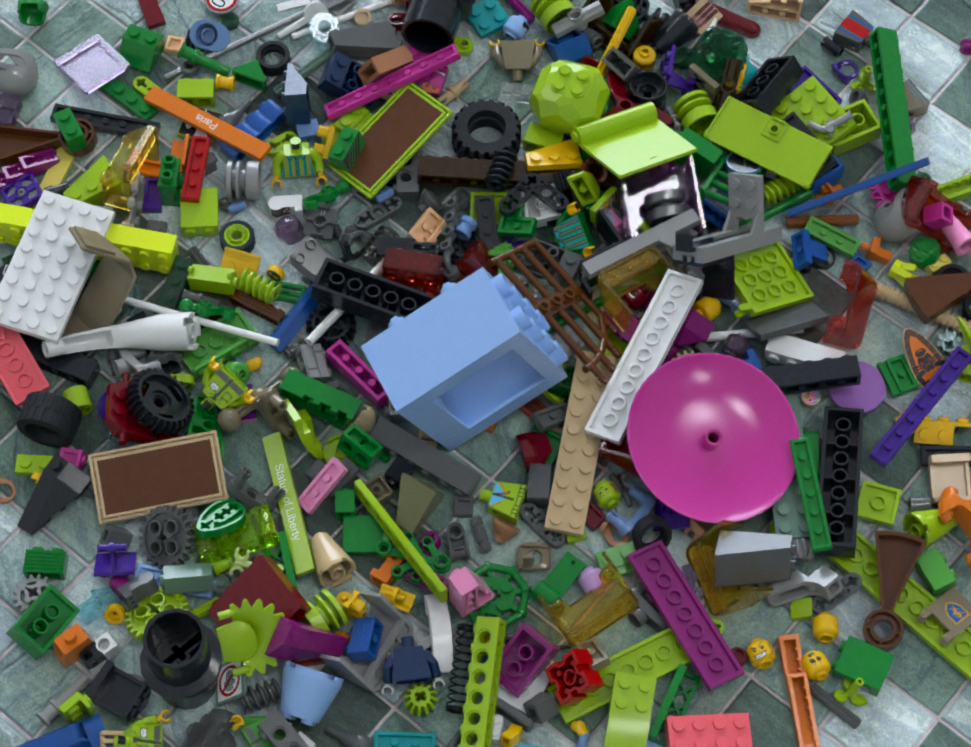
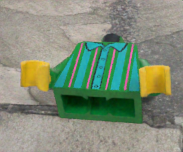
M573 202L567 205L566 210L563 211L556 221L557 226L553 228L555 236L548 238L547 241L552 245L577 253L585 258L593 254L592 248H595V243L584 213H578L581 209L577 210L575 208L577 202Z

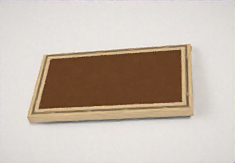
M217 430L88 455L100 525L150 515V510L156 509L157 506L170 505L177 506V509H184L214 503L219 500H227L230 497L226 486Z

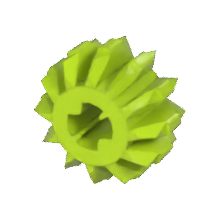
M421 682L420 686L417 687L413 683V689H406L408 695L403 696V700L406 702L404 706L405 709H410L411 715L417 712V716L420 718L422 712L428 716L429 710L435 711L436 707L434 704L438 703V698L435 697L437 691L431 690L432 685L429 684L424 687V682Z

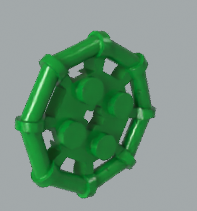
M486 561L484 565L473 571L479 576L487 572V577L483 578V580L493 593H497L500 596L496 601L490 600L479 607L480 613L478 615L474 611L467 615L473 625L476 622L477 616L502 618L504 613L512 611L514 614L504 619L507 622V628L527 616L526 611L532 589L519 574L517 567ZM492 571L504 573L506 576L505 578L492 576ZM512 578L520 587L519 589L515 590L512 587L511 582H509ZM515 596H521L519 607L514 605Z

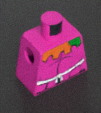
M445 66L414 81V84L432 97L439 98L449 69Z

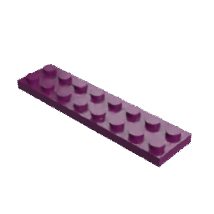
M662 540L628 554L626 557L627 561L707 690L710 692L743 676L744 670Z

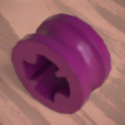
M963 39L960 42L959 51L962 54L971 55V39Z

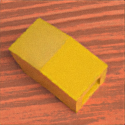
M511 723L509 728L501 734L500 745L504 747H515L518 745L523 735V726Z

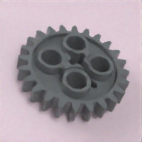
M163 505L150 510L151 514L145 515L147 521L141 522L144 529H139L143 533V536L138 537L139 540H143L139 547L145 548L142 555H148L146 561H152V566H158V569H163V566L183 565L184 561L190 560L188 554L194 553L191 546H196L192 542V539L197 538L196 535H192L196 528L190 527L193 520H187L189 514H182L183 509H177V506Z

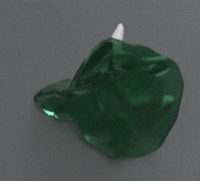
M714 18L709 28L702 33L693 48L688 49L685 46L675 50L673 66L679 67L681 70H689V66L694 63L720 84L728 57L741 60L743 64L746 62L747 44L742 36L728 29L716 27L717 18Z

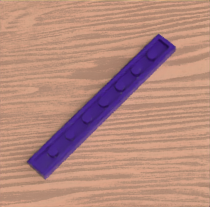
M957 346L869 454V458L883 468L889 464L970 364L971 354Z

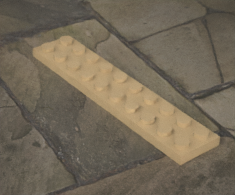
M583 350L590 359L595 356L592 352ZM605 355L611 361L610 363H613L615 366L616 357ZM577 356L544 530L583 537L601 438L585 433L584 429L613 374L608 371L606 366L599 362L596 366L608 379L606 384H602L591 371L588 373L583 372L582 367L585 364Z

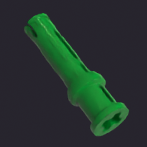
M184 42L177 54L178 58L182 57L189 60L191 64L197 63L223 76L228 77L232 68L201 54L199 49L195 50L186 46Z

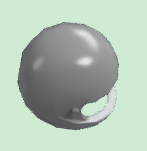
M0 48V55L10 56L14 63L6 64L0 62V69L4 70L0 72V91L10 97H21L29 94L36 88L38 82V67L34 56L18 49Z
M903 188L896 194L894 202L886 200L878 207L874 214V227L880 237L891 243L901 242L914 236L924 226V205L920 196L913 189ZM905 192L914 198L918 210L917 217L910 223L906 222L902 212V198Z

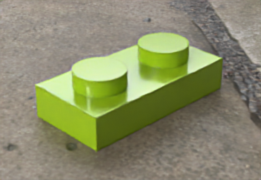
M17 454L15 474L32 476L34 471L42 473L54 456Z

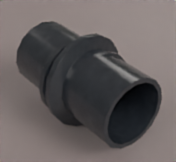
M409 0L410 3L401 28V35L410 46L421 52L432 54L454 43L460 22L467 20L472 14L473 4L476 0Z
M176 608L160 612L148 622L142 636L141 674L148 687L162 696L163 700L172 707L183 710L198 708L207 703L216 691L218 676L222 668L220 643L213 631L190 611Z

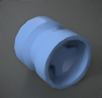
M463 215L459 220V225H456L454 228L456 237L463 241H468L471 237V232L475 231L478 227V223L472 217Z

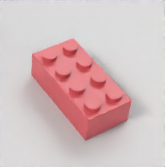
M749 713L667 716L663 723L666 747H753Z

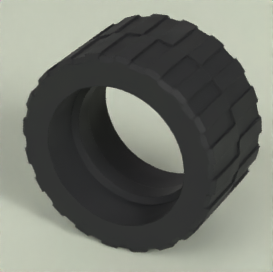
M36 391L27 395L16 425L24 436L34 442L49 447L66 448L73 443L83 414L76 404L62 396L44 391Z

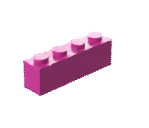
M341 339L326 350L327 362L378 411L388 403L389 397L375 372Z

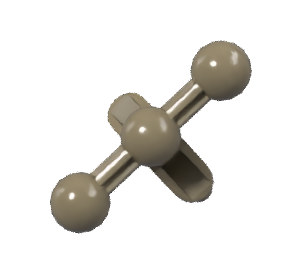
M293 366L285 367L280 372L277 382L268 388H254L250 394L253 397L258 396V398L253 403L241 405L237 409H223L217 417V423L221 430L226 432L237 430L241 425V418L255 409L260 411L274 432L280 431L289 440H293L297 436V432L289 424L285 413L288 404L280 397L277 388L289 368L300 371L299 368Z

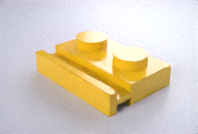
M230 247L224 248L225 251L220 267L235 269L239 279L243 272L250 268L249 274L256 271L257 278L262 256Z

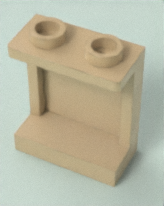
M970 453L937 454L927 457L932 504L938 505L943 490L950 486L956 487L958 496L961 499L971 500Z

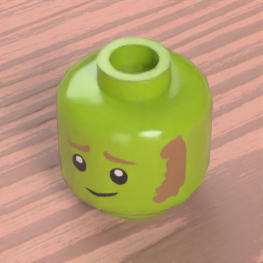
M599 481L594 486L592 492L595 501L602 509L612 510L616 508L622 497L613 481Z

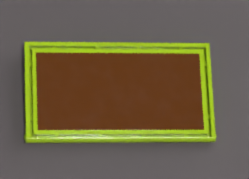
M409 83L399 88L359 130L366 144L351 171L347 172L334 168L330 161L326 166L343 180L348 181L351 186L366 196L367 199L371 200L454 113L414 83Z

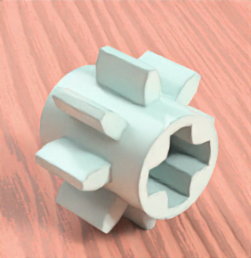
M946 329L945 333L938 334L940 340L937 341V346H942V352L947 351L952 354V351L959 346L958 343L961 342V337H956V331L951 332Z

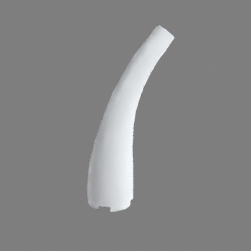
M195 312L165 313L66 335L60 338L58 344L43 341L42 350L46 358L101 349L196 350L199 346L196 343V338L201 336V326L199 318H194Z

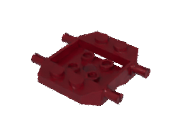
M123 373L122 382L110 383L107 386L105 423L113 437L119 438L118 445L126 446L127 441H136L141 445L178 437V433L163 436L160 432L157 434L156 439L154 438V430L150 432L149 427L143 428L144 424L142 422L137 423L138 418L132 417L133 411H128L130 405L126 404L127 399L125 398L127 393L125 390L130 382V374ZM142 389V395H143V396H144V394H145V392H146L145 389ZM154 401L155 405L161 408V404L158 401Z

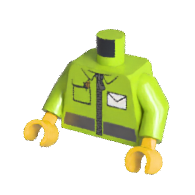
M213 356L203 374L202 385L204 388L202 391L207 397L201 402V405L209 411L215 404L220 409H224L225 407L237 408L247 403H253L258 398V396H251L250 393L253 389L247 391L248 387L223 364V361L221 360L220 363H217L214 360L216 356Z
M165 709L161 712L160 716L155 714L133 722L124 731V735H115L113 740L114 747H162L163 724H160V722L170 724L172 718L164 719V716L171 714V711Z

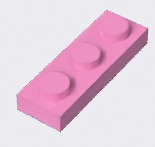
M332 457L298 498L300 506L308 514L314 513L348 472V469L336 457Z

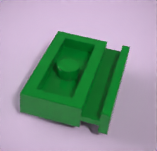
M903 354L877 363V368L883 376L892 398L918 390L919 385L909 369Z

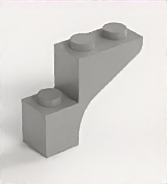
M822 565L809 577L796 569L795 572L792 571L790 580L773 582L764 590V594L768 604L776 607L811 595L821 596L830 601L844 588L840 576Z

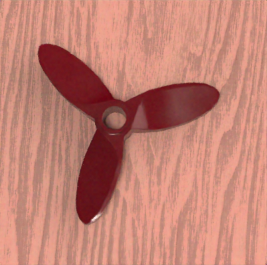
M609 70L607 85L615 107L602 115L601 118L641 105L640 103H633L629 99L627 89L621 77L613 70ZM656 108L658 119L668 127L671 126L673 121L671 116Z

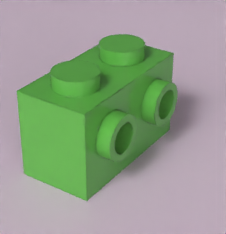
M936 547L922 553L915 566L934 597L950 590L953 586L955 587L957 579L954 570L948 568L944 554L939 552Z

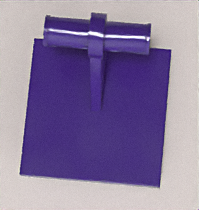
M672 45L670 51H666L659 70L662 71L661 75L666 79L667 85L682 89L681 95L683 96L693 91L696 80L691 77L687 81L672 71L676 45Z
M109 542V544H97V552L100 554L96 555L94 577L106 578L117 575L122 577L134 575L137 552L122 553L127 551L126 543L114 544V542Z

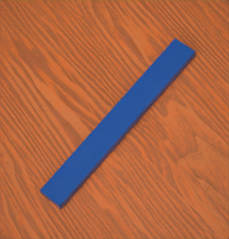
M929 157L923 158L788 209L786 213L789 217L798 215L931 164Z

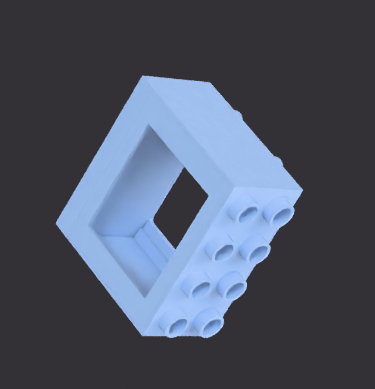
M483 267L457 284L450 282L443 284L439 296L405 318L394 316L388 324V329L361 346L396 412L450 452L568 377L561 364L569 359L558 341H553L547 332L550 326L538 309L535 310L526 297L523 298L514 285L511 287L502 273L493 277Z

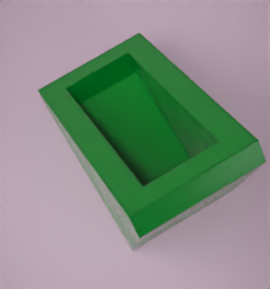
M258 60L233 67L232 75L236 77L237 82L264 92L267 91L266 78Z

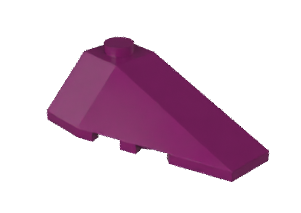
M281 616L265 655L283 661L320 658L321 654L340 657L349 638Z

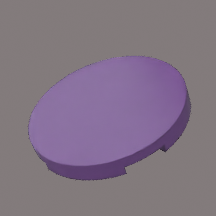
M858 361L861 371L860 385L827 389L830 400L836 407L864 409V415L875 411L882 403L886 393V385L883 376L875 367Z

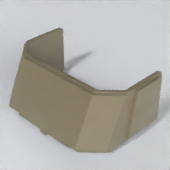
M70 226L69 231L80 249L103 257L75 310L71 314L61 337L111 326L117 315L121 313V307L137 278L130 258L98 232L78 226Z

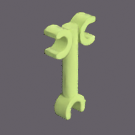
M240 547L235 549V562L230 568V575H233V571L236 569L243 572L245 568L247 569L252 564V561H248L250 550H247L246 555L241 556L239 554ZM277 564L279 568L283 571L284 566L281 564Z

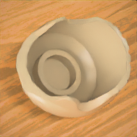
M363 405L366 409L362 410L358 417L349 423L347 428L355 423L369 435L377 423L376 414L371 406Z

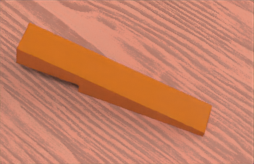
M799 634L778 636L776 641L798 747H820L807 672H804L801 665L803 656Z

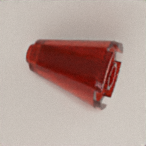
M482 239L472 243L463 252V259L458 258L455 263L459 270L468 275L482 267L493 277L498 275L497 265L492 267L488 265V260L494 256L488 255L490 250Z

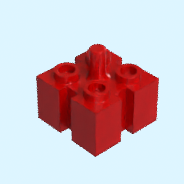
M571 649L561 657L563 661H555L545 669L550 683L556 684L558 688L554 692L561 706L577 705L587 698L586 693H594L604 685L598 670H592L591 668L594 662L588 649Z

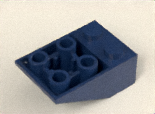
M336 51L328 59L317 88L336 98L361 88L364 85L357 71L363 65ZM374 101L369 102L365 105L371 107Z
M288 63L287 70H284L285 81H283V92H281L282 103L286 105L284 107V116L288 118L289 125L311 124L312 110L307 82L293 65Z

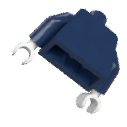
M413 636L402 637V648L394 649V654L388 657L383 667L384 684L382 694L385 693L386 687L391 688L392 695L394 686L432 681L434 689H436L435 683L437 681H441L444 687L445 682L441 677L438 661L430 651L424 650L421 645L414 646Z

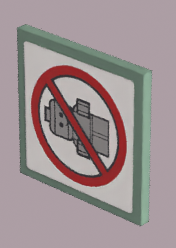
M242 661L222 664L216 686L217 706L246 696L245 674L233 677L231 671L233 668L244 666Z

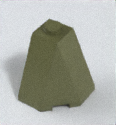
M404 472L401 475L396 524L401 526L400 530L404 533L412 532L413 534H418L445 494L426 482L416 480L414 476Z

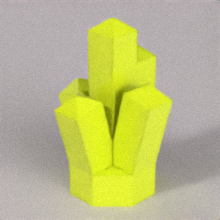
M896 259L888 276L894 278L904 287L905 278L918 277L909 272L915 271L917 266L916 264L905 263Z

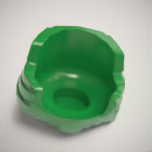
M18 0L17 12L19 14V21L29 26L43 25L49 5L44 0Z
M920 237L914 240L909 249L910 263L916 264L922 270L928 265L935 264L941 253L938 241L928 237Z

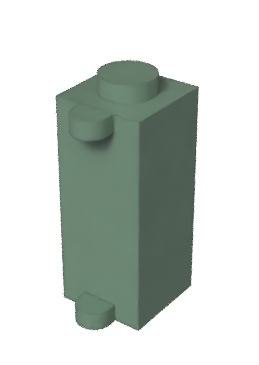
M212 562L163 566V574H160V587L164 586L165 594L214 591Z

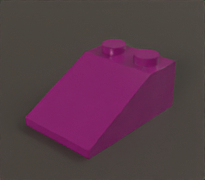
M522 623L503 649L499 683L519 698L551 663L560 648L532 625Z

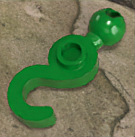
M339 180L336 187L331 185L322 187L319 194L310 195L302 200L304 209L314 210L319 208L318 203L334 202L338 197V193L346 194L349 192V182Z
M184 298L179 302V309L182 312L195 311L202 318L223 315L224 320H233L235 317L234 309L213 306L210 301L201 300L200 303H193L191 299Z

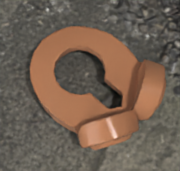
M608 521L602 523L600 533L604 535L605 541L609 546L613 548L628 543L629 534L623 537L622 541L616 542L612 539L613 533L610 529L615 528L617 532L618 529Z

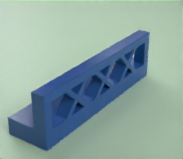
M313 284L308 286L270 335V337L280 340L278 346L268 344L277 353L281 354L285 346L291 342L308 320L309 313H313L314 308L319 306L320 302L311 299Z

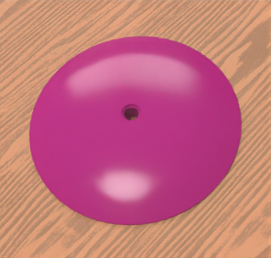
M694 353L675 358L648 376L632 401L627 421V441L634 467L652 494L667 507L683 516L697 521L718 524L744 521L764 512L779 500L795 475L789 440L799 439L800 435L791 405L780 388L766 374L741 359L719 353ZM708 436L714 438L715 443L710 442Z

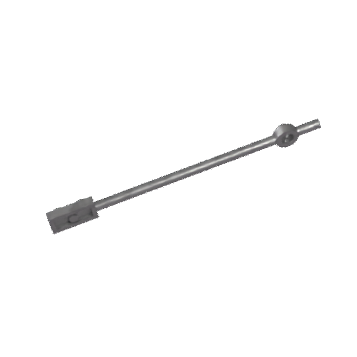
M354 0L320 1L327 6L328 12H331ZM304 10L235 41L222 51L212 52L205 56L216 59L298 21L304 17ZM183 59L180 63V68L163 76L166 81L182 74L189 77L194 76L201 65L197 63L191 64L189 60Z

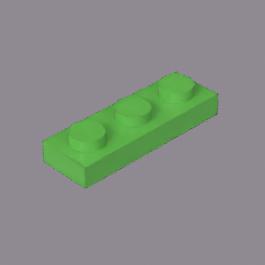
M812 215L804 228L809 230L811 238L851 259L861 243L860 240Z

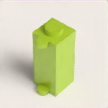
M192 264L188 268L187 280L191 290L233 296L236 288L239 287L240 279L237 277L235 269Z

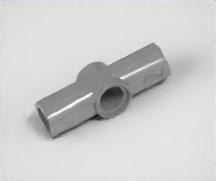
M598 0L582 9L579 7L571 9L567 17L550 26L558 39L573 30L577 32L583 31L587 28L589 22L604 15L605 12Z

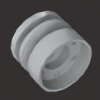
M228 160L224 176L227 199H233L234 191H236V199L240 200L242 191H245L247 200H260L262 182L261 162L247 161L246 169H243L241 161H237L235 169L234 161Z

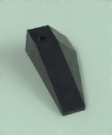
M55 454L43 470L17 526L30 535L35 534L51 521V517L59 510L62 512L66 509V505L69 502L81 497L92 483V479L72 463Z

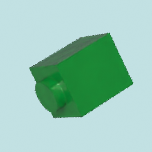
M343 488L335 491L336 520H343V515H356L355 490Z

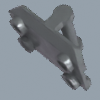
M307 235L290 255L291 265L303 274L301 280L307 285L311 282L314 283L326 257L344 263L316 239Z

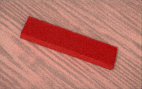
M192 135L180 196L181 202H200L211 137Z

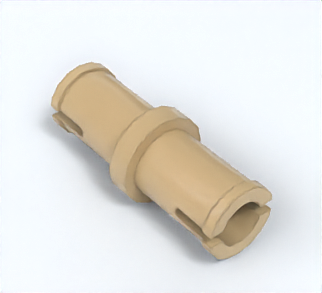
M462 77L455 85L449 86L447 91L436 100L446 106L452 100L458 99L459 95L470 87V83H465L467 79Z

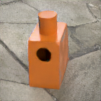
M75 624L54 639V655L64 668L67 669L81 659L79 653L91 644L93 640L79 624Z

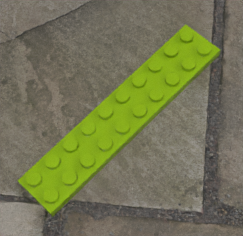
M857 531L855 558L828 556L827 558L845 574H859L862 578V588L880 603L876 547ZM910 577L893 612L901 618L903 624L971 681V628L968 627L946 647L942 646L939 641L948 631L932 615L923 624L919 623L916 619L923 609L930 606L937 599Z

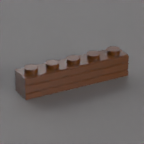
M239 289L235 290L233 296L229 295L230 303L277 326L286 316L282 309H276L272 304L268 305L264 301H260L251 294H246Z

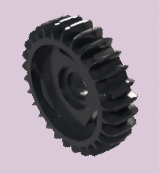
M151 368L143 369L131 379L125 390L127 392L125 395L127 399L126 404L130 405L128 411H133L132 417H137V423L142 422L144 424L143 428L147 426L150 432L155 430L156 434L161 432L163 436L166 434H177L182 431L191 421L195 405L192 404L194 399L189 398L191 392L186 391L187 386L184 387L182 381L179 382L176 376L172 377L170 372L166 374L164 369L160 371L157 368L153 370ZM142 385H146L144 396L142 395ZM154 401H158L161 404V408L157 407Z

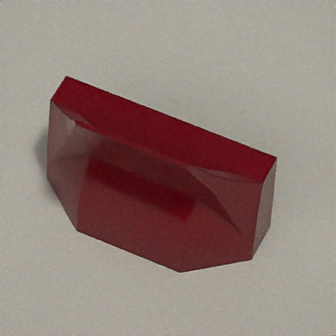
M529 432L516 435V442L526 472H529L530 463L546 464V460L552 452L547 433Z

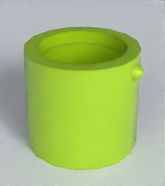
M75 385L63 392V397L76 404L82 411L83 416L92 412L93 405L87 387Z

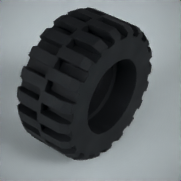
M480 99L476 103L474 101L468 103V107L463 106L452 122V144L457 157L493 160L495 153L500 150L510 151L516 155L520 150L521 122L518 115L513 112L510 106L507 105L505 107V103L500 101L497 103L493 99H489V101ZM491 127L500 131L503 136L494 142L483 143L472 138L470 134L478 128Z

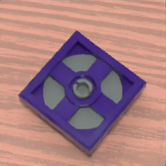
M31 171L0 189L6 204L27 208L35 206L43 193Z

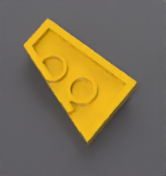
M572 139L527 152L524 157L527 171L582 168L583 165L578 145Z

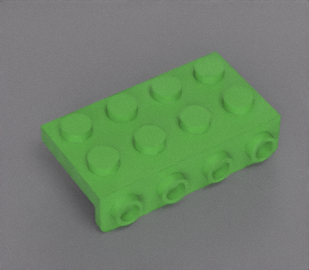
M239 308L235 309L233 320H224L222 317L216 321L255 332ZM205 327L201 329V336L196 338V343L199 344L196 350L183 351L184 357H182V361L195 377V380L203 378L204 370L213 356H216L214 360L217 363H220L222 360L225 365L229 360L240 357L246 350L255 348L260 342Z

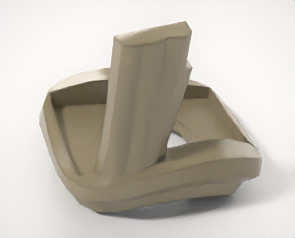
M537 542L521 544L517 551L518 567L525 571L549 570L551 568L550 546ZM531 551H538L542 555V560L538 564H533L535 560L534 555L527 554Z

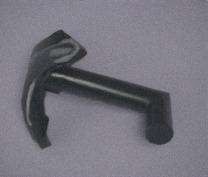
M335 224L333 227L334 237L337 238L343 257L339 259L346 263L361 257L363 249L352 254L348 242L339 241L340 234L343 232L341 227Z

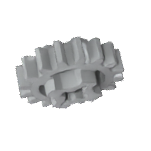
M30 574L28 580L24 577L22 578V584L16 583L18 590L12 591L15 595L12 597V600L16 603V609L20 610L22 614L49 584L53 587L55 586L53 582H49L48 577L42 580L40 574L36 578ZM22 594L25 595L24 602H22Z

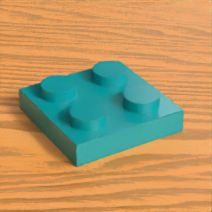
M483 0L473 5L472 14L468 17L467 21L482 40L502 30L509 16L497 0Z

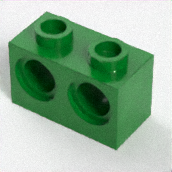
M355 423L342 433L337 445L338 449L366 471L379 460L384 448Z

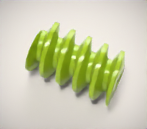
M781 176L763 184L764 205L770 207V201L772 204L777 203L776 198L782 201L783 196L786 199L789 198V193L795 195V189L800 191V186Z
M250 268L246 269L240 277L239 290L245 291L249 295L252 294L255 298L258 297L260 301H265L266 304L273 303L281 292L282 284H278L275 287L276 281H271L268 284V277L262 281V274H259L256 278V271L249 274Z

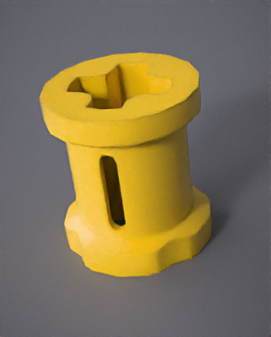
M217 74L215 89H230L231 92H234L236 77L234 75L227 77Z

